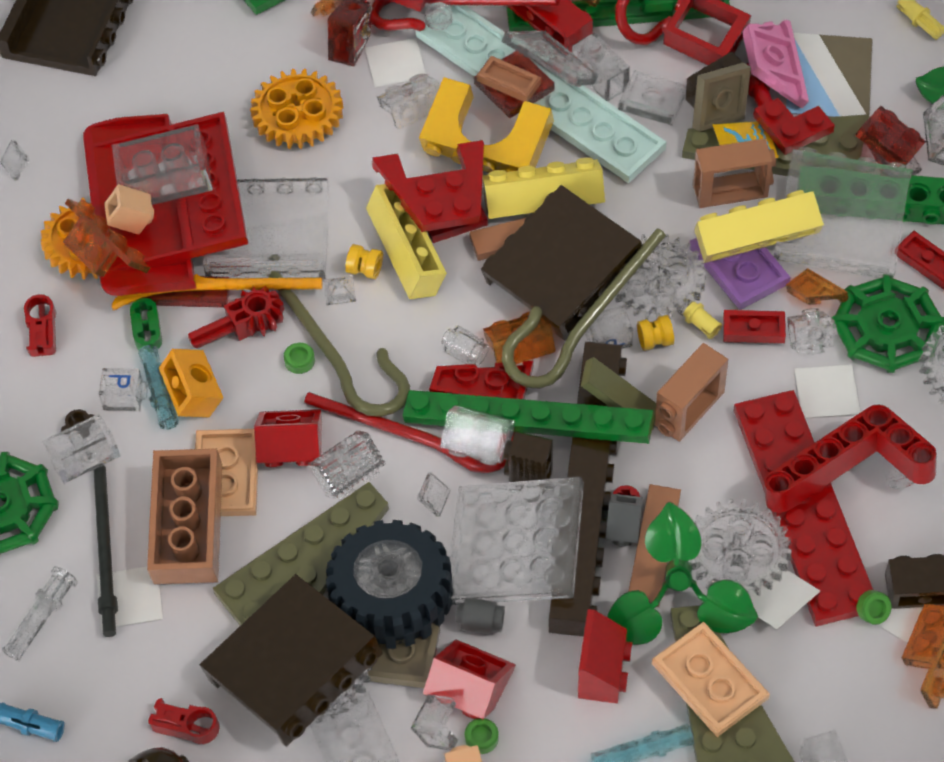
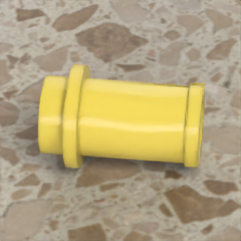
M692 302L683 312V316L686 318L685 321L688 324H694L709 339L714 338L723 326L722 323L718 322L704 310L702 303Z

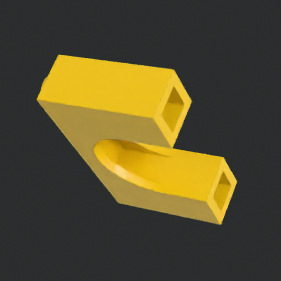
M443 77L419 136L422 148L429 155L440 157V155L447 156L454 162L461 164L456 151L457 145L472 142L462 134V126L474 98L469 84ZM524 101L510 134L500 142L484 145L483 171L488 173L494 170L511 172L518 171L523 166H534L536 168L554 122L552 109Z

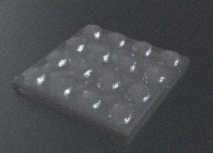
M581 477L459 486L450 551L453 582L452 605L464 603L466 597L496 602L574 598L584 482Z

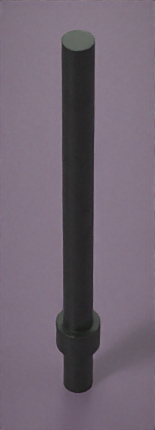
M96 465L93 467L101 593V596L98 598V612L102 615L103 635L105 637H112L116 635L115 614L118 612L117 597L114 596L107 477L106 467L104 465Z

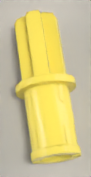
M916 0L898 1L897 9L909 17L913 26H920L936 40L944 34V26L930 15L929 8L923 7Z

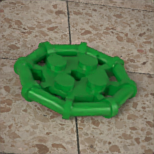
M883 274L881 278L856 286L848 285L844 289V296L835 316L831 317L830 323L831 327L836 329L848 351L847 356L851 360L858 359L886 369L887 373H895L897 369L923 360L929 362L934 357V349L942 330H944V317H941L926 287L920 288L891 278L889 274ZM880 290H881V292H882V293H879V294H876V295H873V296H870V297H867V296H866V295H868V294H871V293H874V292H877V291H880ZM891 291L909 296V298L903 296V299L895 297L896 293ZM856 303L861 306V310L857 315L849 314L853 304ZM916 305H921L926 316H921ZM887 317L890 321L895 320L896 322L894 325L889 326L885 325L883 320ZM849 327H857L862 337L857 342ZM920 328L929 329L925 341L917 336ZM868 345H870L872 349L877 352L887 351L886 356H883L881 354L869 351L866 348L868 347ZM908 346L914 349V351L896 356V350Z
M1 452L0 498L2 501H6L0 507V534L17 528L21 533L0 540V554L30 543L35 545L39 541L38 537L53 511L58 510L59 501L55 499L47 477L48 469L43 464L36 465L10 455L9 452ZM10 469L24 473V475L14 478L8 472ZM36 483L40 496L31 497L28 487ZM32 509H39L29 527L26 522L30 518V511Z

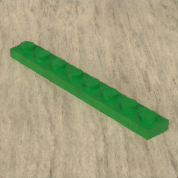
M409 390L402 415L405 423L506 432L517 431L529 434L645 444L650 442L654 422L653 410L416 390Z

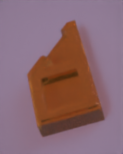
M808 268L786 284L788 293L808 305L821 304L822 300L837 299L839 302H846L848 300L847 291Z

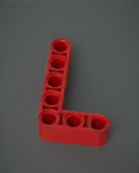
M872 405L771 471L764 480L766 506L769 510L776 513L787 512L875 452L882 455L910 481L916 484L930 483L936 476V449L891 409L884 405Z

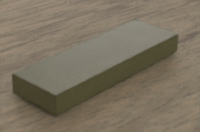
M593 357L586 360L581 387L610 407L653 410V430L656 402Z

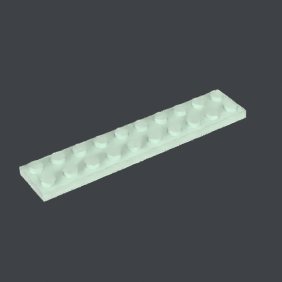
M444 5L425 21L426 28L423 31L416 30L417 38L475 78H477V74L491 55L540 76L541 85L528 102L551 108L554 118L551 127L553 132L594 160L598 159L602 166L628 184L666 149L667 142L466 5ZM493 89L521 109L523 101Z

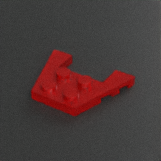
M483 140L457 145L456 151L462 166L461 170L406 178L398 153L373 157L372 167L376 173L379 172L385 179V185L388 189L395 192L401 200V206L421 232L479 223L484 156Z

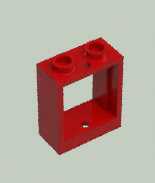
M678 0L675 6V14L673 17L668 16L663 24V44L706 65H710L730 52L735 54L744 39L742 31L750 24L751 15L720 0ZM691 8L732 26L719 47L678 29Z

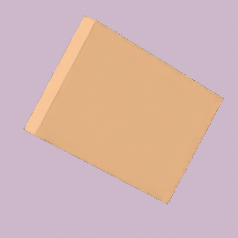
M254 429L196 430L195 449L217 448L223 464L221 516L256 515L258 463H256Z
M704 621L652 659V665L716 737H719L767 701L770 693Z

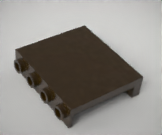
M16 0L0 31L1 56L4 59L96 77L100 66H104L106 62L107 51L110 45H113L115 42L116 31L119 25L124 23L127 7L134 0Z
M560 185L554 192L548 194L544 203L534 213L527 216L524 224L514 234L506 238L504 245L494 255L486 259L481 271L488 285L494 282L529 309H532L534 306L540 307L542 309L541 318L550 323L556 335L565 341L579 320L642 247V243L633 234Z
M295 574L199 665L209 682L216 688L220 686L273 730L278 735L282 744L287 747L293 740L299 738L318 716L324 714L331 703L343 692L349 690L354 681L364 671L374 666L383 652L372 633Z

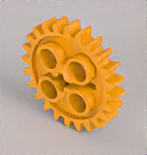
M292 69L291 75L288 76L283 71H280L281 78L277 79L271 75L270 84L262 82V90L254 91L255 98L251 99L252 108H250L253 126L258 128L260 136L265 134L267 142L275 139L277 147L283 142L287 143L288 149L292 147L293 143H297L299 149H302L304 142H308L313 147L314 139L317 138L319 141L324 142V133L333 135L332 127H339V119L343 118L342 109L344 108L340 89L336 90L335 82L328 83L326 75L318 79L317 71H314L310 76L307 75L306 69H303L301 74H297L295 69Z
M81 198L80 204L76 205L71 200L69 201L70 208L66 209L60 205V214L51 212V221H44L45 229L41 230L42 251H44L45 259H50L52 268L59 267L60 274L69 270L70 278H73L77 273H81L82 280H85L88 273H92L93 277L98 279L99 265L91 203H87L84 198Z

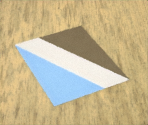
M793 33L809 102L803 108H800L787 99L786 107L791 114H801L819 106L830 117L870 115L872 38Z

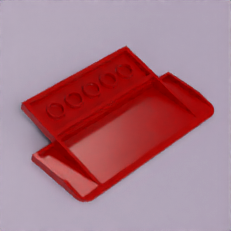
M224 111L172 125L168 114L118 117L94 123L85 129L83 140L102 289L107 294L122 296L197 289L192 258L249 244L228 124ZM118 184L151 195L154 217L152 222L146 225L139 235L107 225L104 203Z

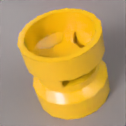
M352 244L346 258V272L354 275L362 273L366 278L377 279L383 263V251L377 249L369 251L365 250L361 245Z
M668 315L659 316L653 322L647 319L637 321V334L643 351L651 350L655 345L661 344L665 347L674 344L673 327Z

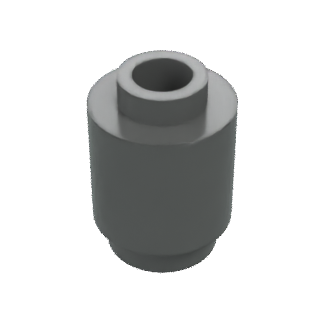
M466 597L464 603H458L456 622L461 623V630L493 634L494 631L502 632L505 606L497 605L496 601Z

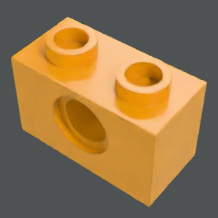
M172 348L160 365L159 371L177 415L184 417H210L223 400V395L204 351Z

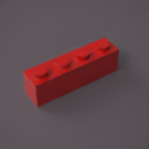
M560 0L558 6H507L568 56L593 38V19L586 11H582L575 6L571 0Z

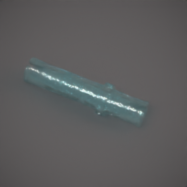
M151 345L144 346L139 350L138 354L151 392L149 400L157 413L160 428L164 429L166 425V430L176 427L179 420L159 371L161 362L156 346H153L152 350Z
M687 723L659 732V730L652 731L649 736L605 750L592 752L590 756L592 762H638L654 756L661 758L665 757L667 752L694 745V737Z

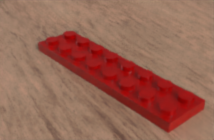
M794 390L734 404L733 411L765 492V477L771 471L814 444V439ZM831 483L787 512L776 513L772 511L796 576L820 590L807 603L815 627L859 616L857 613L858 599L864 592L873 590Z

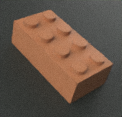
M217 448L153 451L147 571L154 584L218 582L223 464Z

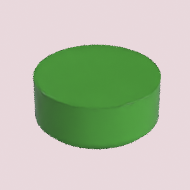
M301 342L288 346L284 352L286 368L295 374H303L311 370L315 364L314 351L311 346Z
M868 590L858 599L857 613L862 620L870 624L877 625L883 623L891 613V601L882 592Z
M478 718L467 725L465 729L466 745L469 747L478 745L480 754H487L496 748L499 741L498 728L491 720Z

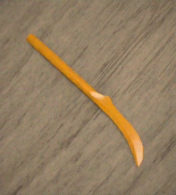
M195 274L197 289L117 296L112 302L111 308L112 310H117L140 298L177 291L251 290L253 285L257 290H261L265 285L269 290L323 289L322 277L215 279L204 278Z

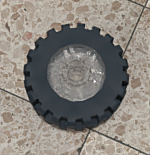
M384 520L374 521L373 526L367 527L365 524L356 529V534H347L341 540L342 547L337 545L331 553V560L327 562L326 584L329 600L372 633L378 644H386V649H396V641L404 640L407 647L415 644V639L421 637L422 640L432 634V623L438 627L445 621L444 615L450 612L452 606L453 582L451 563L442 542L436 541V536L429 530L421 532V526L411 522L409 526L404 525L402 520H392V523H384Z

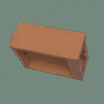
M766 138L696 149L693 188L699 208L768 197L769 186L774 183L772 167L776 166V157L774 150H769ZM755 167V170L752 172L714 178V173Z
M705 343L698 347L657 392L655 426L663 435L671 436L679 442L725 392L729 359Z

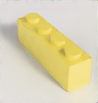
M580 158L574 163L567 164L552 162L546 167L539 168L523 166L518 171L511 172L494 170L489 175L482 176L485 209L489 219L534 213L544 203L548 194L554 192L560 185L589 205L605 202L603 170L598 159Z
M385 184L376 185L366 210L408 298L416 299L436 296L447 273L427 232H421L401 206V200L394 191H390Z
M798 190L787 194L785 199L776 201L775 198H767L758 202V206L746 208V205H741L730 209L728 214L718 216L717 213L702 216L700 221L696 223L694 231L704 263L819 233L824 223L814 191L804 193V190Z

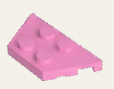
M783 20L780 25H774L773 22L748 24L742 31L749 66L751 67V74L796 106L803 108L809 102L791 22Z

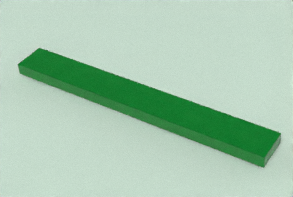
M618 0L572 1L575 6L582 11H586L591 16L593 27L617 25L615 7ZM630 0L626 8L628 24L660 22L668 16H673L676 12L675 6L678 0H673L672 11L645 13L643 0ZM720 0L730 5L729 0ZM507 7L509 34L538 32ZM691 8L684 20L713 17Z

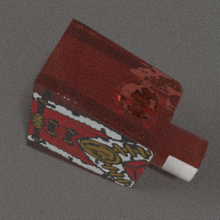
M342 0L327 18L328 60L352 67L356 65L371 35L372 5L367 0Z

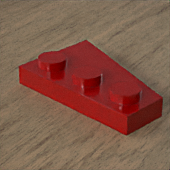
M534 360L523 361V365H517L521 372L529 376L532 375ZM498 362L495 363L494 367L478 368L474 364L437 366L429 392L524 399L527 388L515 383L505 372L503 363Z

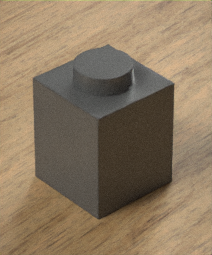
M611 494L606 540H613V544L620 546H630L632 543H638L643 497Z

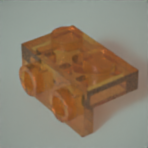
M530 312L522 314L519 318L509 321L500 320L494 322L489 327L483 328L485 340L494 351L496 363L502 362V347L508 336L528 319ZM541 318L534 331L517 345L514 350L515 364L556 351L550 323Z

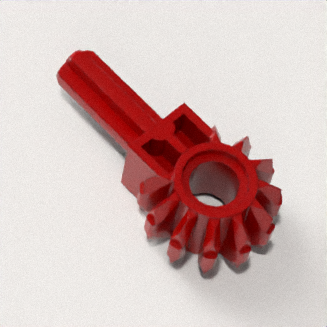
M253 285L249 293L242 290L241 298L234 299L235 301L224 305L225 317L188 334L191 345L197 349L232 332L235 333L239 341L253 336L257 331L264 337L268 329L276 332V324L283 323V310H285L279 294L276 290L269 292V288L266 285L261 290H257Z

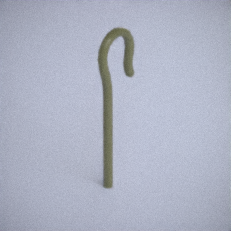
M659 228L652 233L572 329L561 348L559 358L553 369L541 376H529L521 372L514 361V350L517 345L534 331L540 322L542 309L534 306L530 310L528 319L508 336L502 347L501 360L509 377L515 383L525 388L534 389L551 386L559 380L567 369L579 340L666 237V234Z
M277 269L271 270L268 273V278H283ZM278 290L334 367L340 380L341 389L350 406L365 415L378 417L394 414L404 407L410 390V384L406 375L391 362L388 351L385 348L377 350V361L381 369L396 383L398 394L388 403L371 404L363 401L357 395L346 363L293 290Z

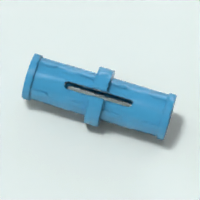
M3 702L0 703V724L19 729L21 734L27 736L35 734L55 742L61 739L65 728L64 721L39 715L37 710L31 708L26 711Z

